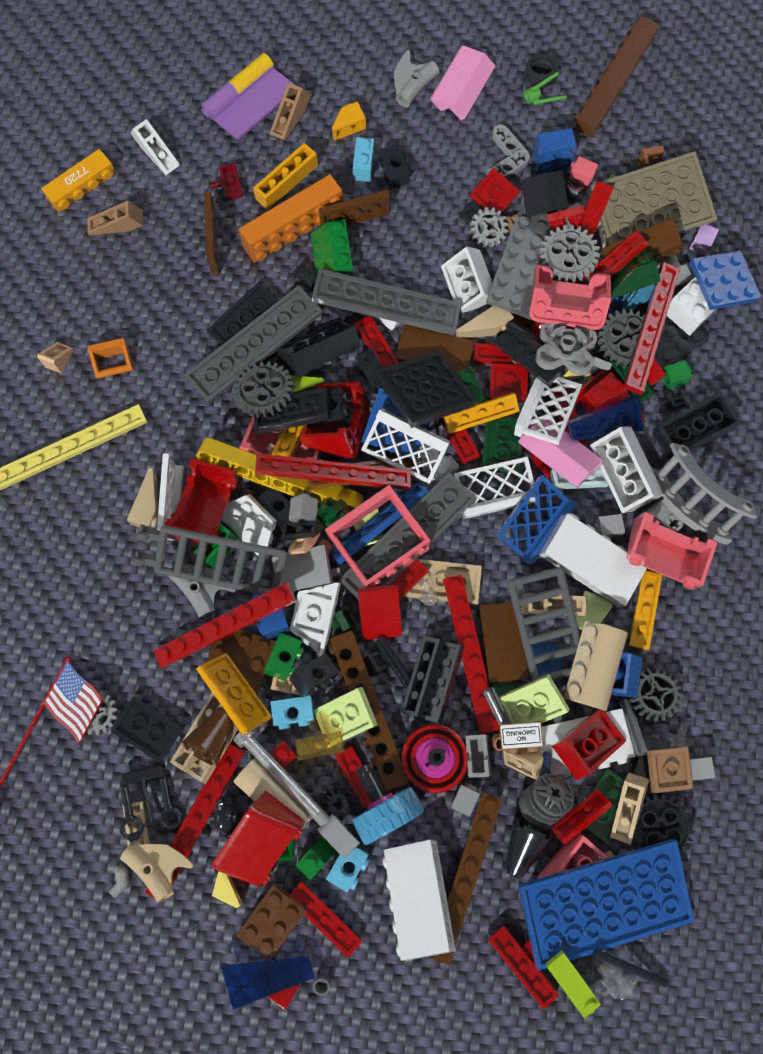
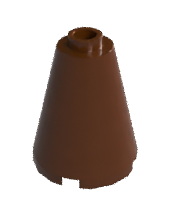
M218 707L183 740L182 746L187 751L191 748L194 752L193 756L201 761L217 766L234 722L224 708Z

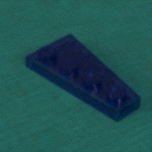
M309 956L221 966L233 1010L315 978Z

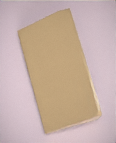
M520 748L519 753L507 754V749L503 750L505 765L537 780L543 763V755L537 752H527V748Z

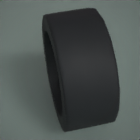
M546 54L534 55L526 62L525 79L531 86H536L558 72L559 65L552 56ZM535 68H545L550 73L538 74L533 70ZM557 76L551 81L541 86L540 88H545L553 85L556 81Z

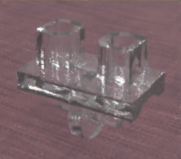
M609 963L600 964L596 968L603 976L600 982L604 986L601 991L604 996L611 994L614 999L619 996L621 1000L626 998L632 999L635 996L633 990L637 982L631 975H626L622 978L618 974L622 969Z

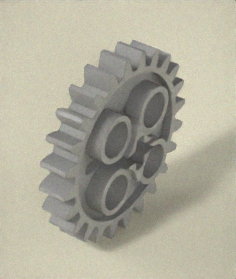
M564 225L563 230L556 227V233L550 231L549 236L544 238L545 242H541L539 261H543V266L551 268L553 278L558 276V281L565 278V282L571 279L575 283L577 277L582 281L583 275L589 277L590 272H594L595 266L598 264L600 247L596 246L597 240H592L593 234L587 236V229L581 232V226L577 230H574L573 225H571L570 229H567L566 225Z

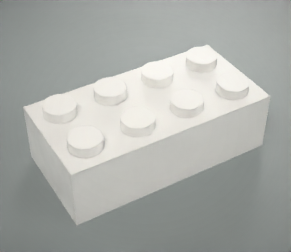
M695 277L671 299L667 316L690 336L717 309L709 310Z
M619 427L590 445L593 453L604 460L600 468L622 513L633 512L664 495L632 427Z

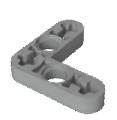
M505 125L495 126L492 138L507 158L490 168L486 176L495 168L503 177L508 179L528 165L530 154ZM511 143L514 144L516 148L508 149L506 145ZM510 165L512 170L505 171L503 166Z

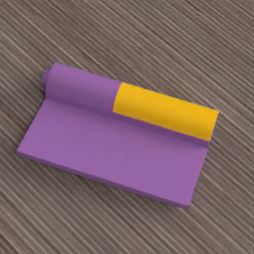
M262 53L201 104V110L207 118L213 119L234 138L239 140L280 105L287 84L293 83L274 68L273 62L267 54Z

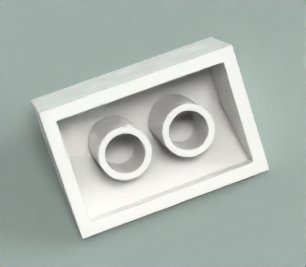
M465 247L441 265L453 301L461 302L459 313L487 305L485 302L492 286L481 251Z

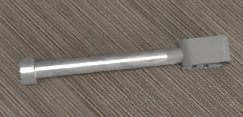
M253 730L245 735L239 732L233 741L240 748L245 746L320 825L317 829L320 834L342 857L346 858L360 844L359 840L334 814H331L329 817L259 744L254 738L255 732Z

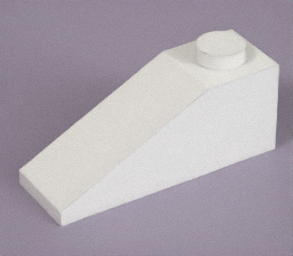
M147 119L132 129L131 135L165 175L180 166Z

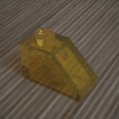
M341 731L295 740L298 760L313 759L345 752Z

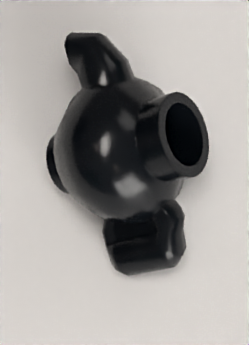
M222 797L217 799L216 812L211 813L209 821L210 826L224 834L228 840L241 821L242 815L232 805L225 804V799Z

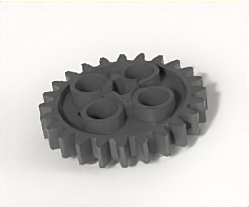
M623 309L620 314L616 310L614 315H608L604 326L598 329L600 332H598L597 337L600 339L597 344L602 345L599 351H605L603 357L609 356V363L615 360V366H618L619 363H622L623 368L627 364L630 366L639 337L637 333H640L645 315L639 316L640 311L633 314L632 309H630L629 313H626L625 309ZM629 325L634 326L635 329H631ZM612 332H617L619 336H615ZM620 348H624L627 352H622Z
M268 361L267 365L264 366L263 362H260L258 367L254 363L253 369L246 367V373L240 372L242 378L236 377L238 383L233 384L235 390L232 391L234 400L239 409L242 408L243 412H248L250 416L255 413L257 418H259L260 414L263 413L264 417H267L268 412L274 415V410L281 412L280 406L287 407L286 401H291L290 395H294L293 388L295 387L292 376L288 370L284 369L283 365L278 367L277 363L271 366L270 361Z

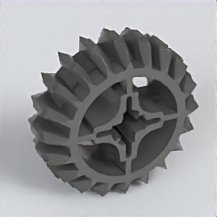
M654 667L652 671L650 668H646L645 673L641 671L638 697H633L629 700V703H636L633 706V710L640 709L638 712L639 716L646 713V720H650L652 716L654 722L658 721L659 718L661 721H664L666 716L671 718L673 717L672 712L676 713L679 711L675 705H682V702L677 700V698L683 697V694L677 691L682 689V686H676L675 683L678 682V679L671 680L673 674L670 672L665 675V669L658 671V668ZM654 678L662 681L667 688H661ZM647 680V692L641 695V687ZM652 692H663L662 694H659V696L657 697L647 696L652 694ZM669 694V702L667 706L663 708L664 696ZM643 701H650L653 704V707H656V710H653L646 706Z

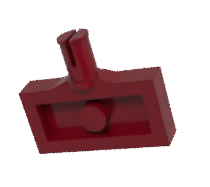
M236 163L218 166L220 180L209 182L211 189L221 187L225 193L226 201L243 198Z

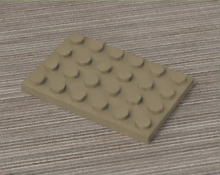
M695 151L602 181V183L614 187L600 220L608 245L629 237L636 230L639 232L672 217L679 233L718 220ZM592 184L590 186L591 193L593 192L595 184Z

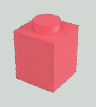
M579 156L576 163L572 162L568 170L571 173L569 179L588 188L596 173L598 164Z

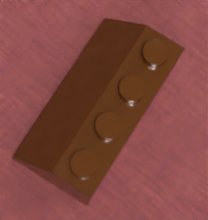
M673 217L640 231L649 244L644 249L651 250L656 264L661 263L667 257H675L681 251H684ZM626 238L601 248L604 256L606 257Z

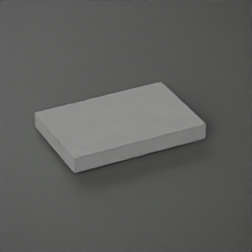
M327 545L312 547L303 554L287 553L280 585L289 583L292 591L298 592L332 584ZM272 557L274 573L279 557Z

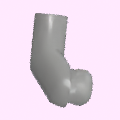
M122 864L114 868L116 883L109 890V893L114 898L129 884V871Z

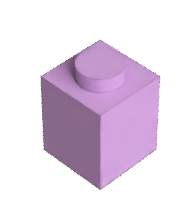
M710 225L699 227L689 249L697 254L706 256L719 229Z

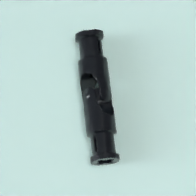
M298 265L294 269L292 276L298 278L303 283V286L313 294L317 276L308 272L305 269V265ZM326 305V308L332 313H336L341 318V321L348 322L354 314L353 311Z

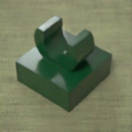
M329 497L326 503L324 502L320 507L324 513H327L323 520L330 524L341 513L347 503L342 499L335 503Z
M340 610L335 613L337 620L332 622L333 630L342 628L343 631H350L356 627L348 610Z

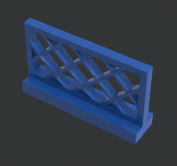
M540 475L495 535L520 556L519 559L523 563L534 564L560 517L565 514H571L577 504L572 499H568L544 475ZM542 482L546 485L547 494H539V485ZM551 495H557L561 499L557 506L552 507ZM547 496L548 507L540 508L539 497ZM535 497L536 508L528 509L527 501ZM540 510H548L546 521H541ZM536 511L537 522L529 523L528 512ZM524 512V523L517 524L516 516L518 513ZM537 524L536 535L530 536L529 525ZM525 526L526 537L518 538L517 527ZM513 527V538L508 539L503 533L507 528ZM526 539V548L522 552L519 549L518 540Z

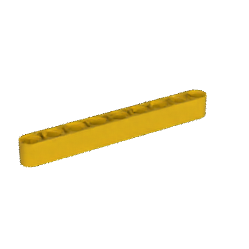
M204 439L196 455L198 460L234 470L237 476L294 497L299 496L301 493L309 494L312 498L318 499L319 506H322L324 502L326 503L329 497L335 503L342 499L347 503L341 511L345 515L363 502V496L360 493L342 486L310 490L305 479L255 474V454L214 439Z

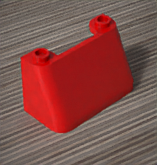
M360 382L319 384L317 389L327 387L329 392L340 386L345 392L350 394L352 398L351 426L339 428L338 432L331 433L322 425V421L313 423L312 429L309 427L303 428L302 432H300V441L308 448L347 459L356 458L369 414V406Z
M192 458L188 466L192 471L189 476L187 475V484L175 513L171 514V519H166L164 525L218 536V527L232 491L238 487L239 479H237V474L234 470ZM168 534L167 536L168 538L174 540H179L180 536H175L171 534ZM188 538L187 542H200L199 540H194Z
M265 791L245 813L211 866L219 872L260 887L262 884L266 886L272 878L270 874L271 869L293 839L297 841L304 830L301 827L305 820L269 792Z

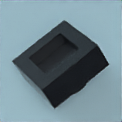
M472 203L460 212L459 217L471 229L473 227L469 223L474 221L472 217L474 214L477 215L480 209Z

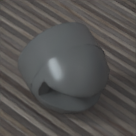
M324 975L318 976L314 980L313 990L317 995H326L330 990V981Z

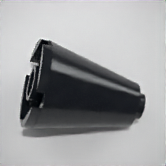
M515 816L505 862V868L508 870L507 874L514 878L523 877L551 840L552 832L548 829L547 832H544L541 828L531 825L524 817H521L519 820Z

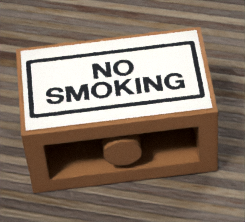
M541 722L500 725L502 750L507 749V754L519 753L520 748H527V752L540 751V747H544Z

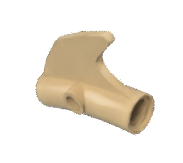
M130 844L121 855V860L141 878L157 903L166 900L174 894L172 874L177 867H194V864L182 853L169 845Z

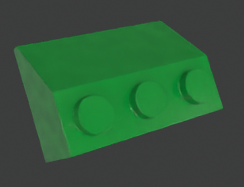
M345 220L326 222L311 233L316 274L318 275L320 268L353 276Z

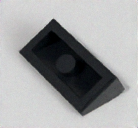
M319 520L288 523L285 525L281 540L315 537L324 530V526Z

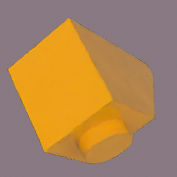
M358 101L341 107L332 127L334 141L366 129V118Z

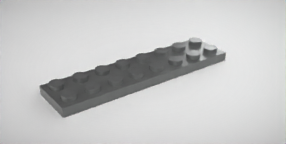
M320 268L311 302L453 336L456 333L461 302Z
M298 285L184 374V376L202 398L210 404L237 382L236 377L242 378L240 372L246 373V367L253 369L254 363L258 366L260 362H263L273 354L276 348L287 343L321 316L323 311L315 302H311L309 295Z
M448 472L409 512L431 540L432 544L477 498ZM402 517L356 562V565L368 580L420 544L421 541ZM420 554L414 556V560L407 566L402 565L397 568V572L389 578L386 576L380 580L381 584L378 586L390 585ZM350 568L339 581L359 600L357 588L365 587Z

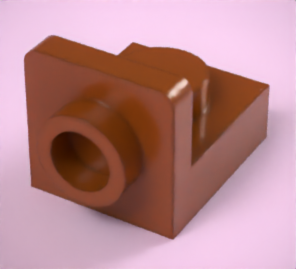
M663 145L643 148L637 157V166L642 169L648 167L649 164L660 162L664 154Z

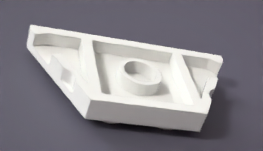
M250 494L227 504L222 520L244 542L266 547L272 544V532L275 529L276 520Z
M339 582L299 591L290 630L296 636H299L307 646L315 650L319 657L326 652L341 586Z

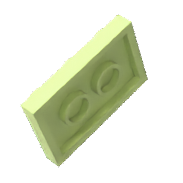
M549 674L498 696L512 724L543 723L569 711V707Z
M363 687L357 688L313 710L328 748L378 725Z

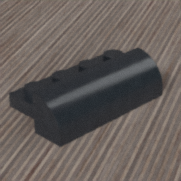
M517 320L507 323L506 330L493 341V345L547 386L557 377L562 378L569 371L565 365L552 370L541 368L536 363L535 358L537 350L545 344L538 335Z
M423 637L401 713L424 721L442 724L464 650L463 646L444 642L440 639Z

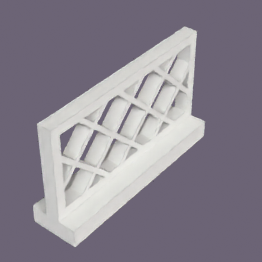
M557 377L553 381L557 384V387L550 389L539 379L535 378L516 422L514 435L522 437V434L559 445L582 384ZM570 387L576 389V391L574 393L567 394L565 388ZM561 391L564 396L556 399L553 393ZM549 395L552 401L544 403L541 397ZM567 400L570 406L562 409L559 403ZM555 404L558 411L550 413L547 407ZM543 409L546 415L538 417L535 411ZM561 414L564 421L556 423L553 417ZM549 419L552 425L544 428L541 421ZM535 423L540 428L536 431L528 429L530 425ZM555 429L558 433L557 438L549 436L547 431Z
M381 408L377 413L362 451L398 469L411 470L412 476L430 484L451 441L421 426L411 428L404 418ZM379 421L387 425L389 432L379 435L377 430ZM400 431L404 433L406 441L396 444L393 433ZM390 434L393 445L384 448L380 437ZM377 439L381 449L373 451L367 448L370 441ZM414 440L420 441L423 449L413 452L410 442ZM407 443L410 453L401 456L397 446ZM394 447L398 458L391 460L387 458L385 450ZM435 448L441 451L437 459L430 461L427 450ZM425 452L428 462L418 465L415 454ZM412 456L415 466L405 467L402 459ZM429 464L431 470L429 477L422 475L419 467Z
M164 453L157 530L159 531L161 526L165 524L166 519H171V514L175 513L182 496L184 476L183 465H176L171 456Z
M528 457L453 474L459 482V477L468 476L472 479L469 487L466 488L468 490L474 481L484 486L479 495L469 490L477 499L462 514L463 519L514 508L527 493L518 488L522 480L528 482L530 488L534 484ZM524 462L526 470L523 475L513 470L516 464ZM503 467L509 471L505 479L495 474L498 468ZM485 471L491 475L486 484L477 479L480 472ZM511 473L521 478L516 487L506 481ZM492 477L502 482L498 491L488 486ZM504 484L514 489L510 496L500 493ZM486 488L495 493L492 500L487 501L481 497ZM535 497L530 498L527 501L528 504L535 503Z

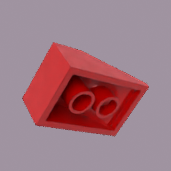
M612 372L587 391L580 401V404L608 434L619 427H632L634 430L645 420L628 391L623 388L624 385Z
M598 709L552 745V748L574 778L579 780L593 773L627 740L606 712Z

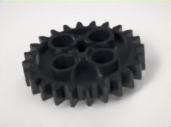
M652 793V799L645 795V802L642 805L632 842H637L634 848L639 849L649 846L650 844H648L647 839L651 834L656 835L657 841L654 843L656 844L669 840V833L676 831L679 852L681 855H684L682 848L690 849L686 843L687 841H694L689 837V834L695 833L694 830L690 829V826L694 825L695 822L688 821L692 814L684 813L687 806L679 807L681 803L679 799L673 802V796L669 795L666 799L664 793H661L659 798L655 793ZM667 810L673 812V818L669 821H666L664 818ZM647 813H651L653 816V820L649 824L644 822V815ZM659 823L665 826L678 823V827H665L661 829L662 832L657 829L642 831L646 827H659Z

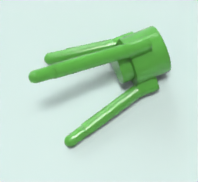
M559 72L549 76L536 86L524 90L523 94L528 104L533 102L535 106L540 103L567 99L566 95L539 99L541 97L540 87L558 76Z

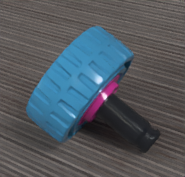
M369 763L356 769V774L358 773L359 779L372 804L367 806V811L352 819L353 825L365 845L389 834L424 812L419 798L411 787L395 795L392 792L386 795Z

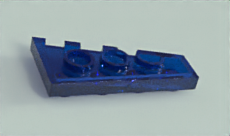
M635 395L567 421L570 439L573 441L596 438V436L601 435L606 436L619 427H632L633 431H644L639 398Z

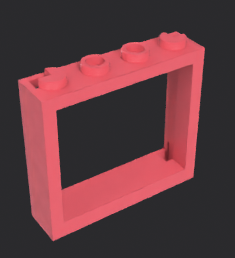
M390 485L325 529L328 537L365 588L380 585V580L386 576L388 578L393 576L397 572V568L410 564L414 560V556L426 553L431 545V540ZM390 500L421 543L367 580L336 536Z

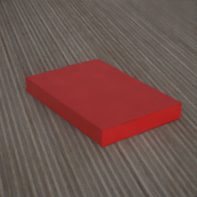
M398 585L357 588L363 640L378 639L382 636L385 638L402 636Z

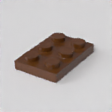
M274 883L236 936L270 962L303 917L307 908Z

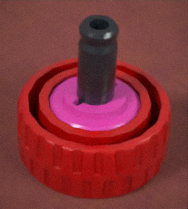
M438 724L425 725L412 732L404 742L401 751V764L408 781L415 788L426 793H443L454 788L463 779L468 767V752L462 738L454 730Z

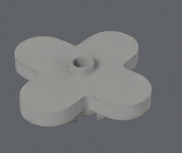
M544 323L540 330V339L545 345L537 350L536 363L546 370L556 369L561 365H565L570 372L576 375L590 373L593 368L594 359L588 351L592 350L596 345V332L592 329L575 328L572 330L566 329V326Z

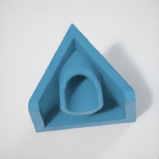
M655 284L622 295V307L625 308V311L628 312L630 309L650 300Z

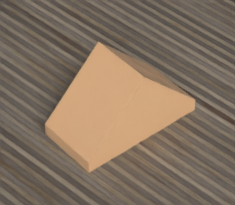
M56 342L38 353L37 358L45 368L62 374L73 352V348Z

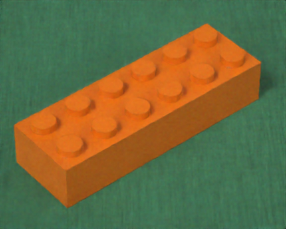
M328 175L240 227L238 230L242 246L252 261L255 263L265 259L270 253L280 250L285 244L295 241L300 235L306 234L315 226L320 225L318 209L343 202L342 189L333 177Z

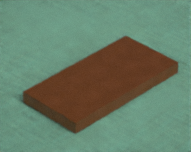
M388 189L319 208L320 227L330 221L345 220L346 226L389 215L390 194Z
M205 192L206 255L212 275L218 276L217 215L211 192Z
M404 325L395 357L398 361L404 362L440 351L453 370L460 372L469 368L475 341Z
M512 602L480 605L479 612L489 684L529 680L527 660Z

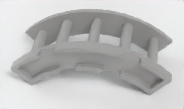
M671 443L670 447L674 456L661 470L652 469L664 494L662 502L673 514L693 530L698 531L700 529L708 534V538L728 545L732 541L729 529L743 516L754 519L758 517L753 503L728 492L713 481L694 460L687 446ZM679 462L686 472L671 485L666 475ZM692 478L701 489L686 502L677 491ZM708 493L718 503L704 516L693 507ZM725 507L736 512L724 524L713 521Z

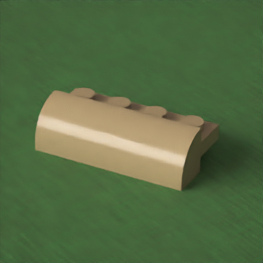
M585 621L564 699L607 711L627 632L608 625Z
M213 692L185 738L218 707L223 708ZM234 723L228 736L227 742L225 744L224 750L222 752L221 758L224 752L226 751L227 747L229 746L230 742L232 741L233 737L235 736L236 732L238 731V728ZM181 743L170 763L206 784L216 766L214 764L209 765L193 756L194 752L190 748L187 751Z
M256 758L233 781L254 802L265 791L269 792L305 820L301 827L302 829L312 819L309 813Z

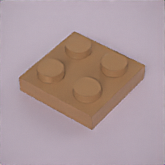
M688 747L647 750L651 792L660 793L693 789Z

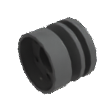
M546 773L539 776L532 785L523 791L519 800L520 811L525 820L531 825L538 828H548L571 810L574 796L571 787L562 777Z

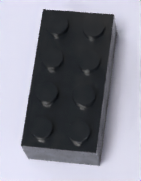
M719 392L659 424L652 432V435L668 460H670L674 456L670 447L671 443L687 446L692 454L733 432L742 422L723 393Z

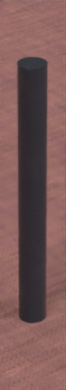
M594 949L593 957L664 988L668 986L669 981L666 978L599 949Z

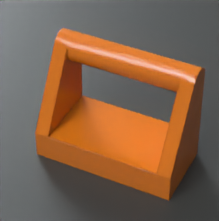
M124 338L87 346L96 379L133 371L128 344ZM124 353L126 365L99 371L97 359Z

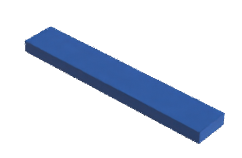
M418 482L409 491L401 495L399 499L409 511L429 491ZM391 503L341 544L349 555L352 556L402 515ZM337 548L329 553L339 565L346 561Z

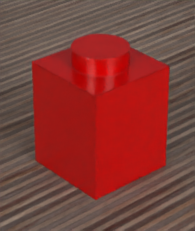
M284 741L269 753L283 769H286L298 758Z

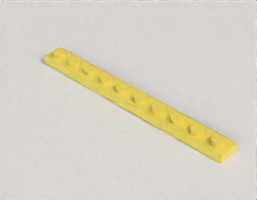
M138 404L1 467L0 490L148 423L141 407Z

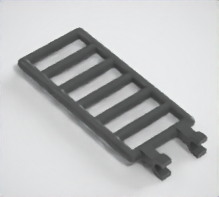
M141 524L137 540L157 541L158 546L156 556L137 549L133 565L153 566L154 572L157 574L262 594L280 585L287 552L285 550L167 525L161 526L159 531ZM168 534L180 536L174 569L162 567ZM188 538L200 541L193 573L182 571ZM208 542L220 545L213 577L201 575ZM227 547L239 549L232 581L221 579ZM247 551L259 553L251 585L240 583ZM267 555L279 557L271 589L259 587Z
M558 567L509 580L507 585L532 681L548 674L552 680L570 676L572 667L540 676L536 667L538 663L572 655L577 652L581 636L563 568ZM557 576L560 588L519 598L516 586ZM562 595L565 607L528 617L523 616L522 605ZM567 615L568 627L529 637L526 625ZM572 634L574 646L537 656L533 655L532 644ZM565 689V690H562V691H559L563 698H564L566 689ZM578 703L581 714L592 713L591 706ZM560 715L550 721L558 723L562 721V717Z

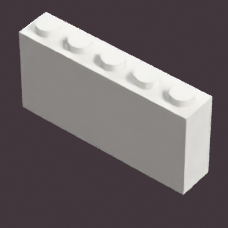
M565 514L561 516L539 555L556 567L563 568L565 573L617 607L626 606L647 568L641 565L634 566L630 564L626 558L627 550L624 547L616 546L609 537L595 532L594 527L580 522L576 515Z
M622 709L609 711L606 714L627 741L598 767L599 769L611 767L610 763L615 761L618 762V765L629 763V758L635 757ZM589 716L542 727L544 747H540V751H537V753L541 755L545 751L551 753V774H559L562 778L572 776L569 769L552 748V745ZM542 763V767H541L540 773H542V772L545 771V768H544V766H543V763Z
M426 840L385 849L383 864L387 869L386 885L391 895L389 905L394 914L393 930L397 934L398 943L396 944V951L400 960H413L455 952L437 841Z

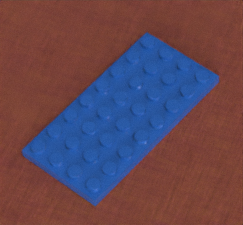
M675 839L666 840L518 885L535 967L538 971L546 969L545 963L561 950L571 961L593 954L594 949L603 951L694 922L678 843Z

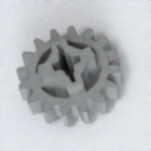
M485 207L483 212L479 210L477 215H473L472 219L474 221L469 223L473 228L469 230V233H474L472 239L477 238V245L482 242L483 248L487 244L492 248L494 243L498 246L501 243L500 240L503 241L506 238L504 234L508 233V230L505 229L508 223L503 222L506 218L505 216L500 217L501 211L495 213V208L489 211Z
M100 692L107 708L99 707L98 711H102V713L94 717L91 723L93 727L89 726L88 735H93L95 732L96 735L100 736L101 730L108 733V726L113 727L114 723L112 721L118 720L114 713L118 712L119 709L113 707L117 702L110 701L112 696H105V693Z

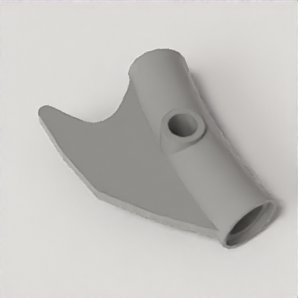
M407 50L394 70L396 101L401 106L409 107L418 93L432 79L439 75V68L436 63L431 60L426 64L414 65L410 62V51Z
M183 565L182 571L193 573L195 565ZM202 568L201 575L213 577V568ZM168 576L188 598L199 618H204L215 612L214 598L217 591L236 592V589ZM197 586V590L193 591V587Z

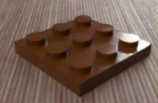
M239 630L213 643L206 662L227 653L258 696L265 677V667L276 641Z

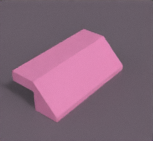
M461 46L430 100L440 111L450 108L460 120L465 119L495 68L494 63L485 53Z
M549 419L541 421L544 428L552 425ZM537 423L529 427L533 431L540 429ZM555 429L547 431L549 436L557 438L558 433ZM565 431L559 445L525 434L518 441L519 444L576 488L580 487L589 474L593 476L604 463V460Z

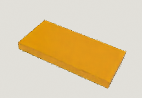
M227 653L200 665L196 669L242 735L247 734L272 718L269 711Z

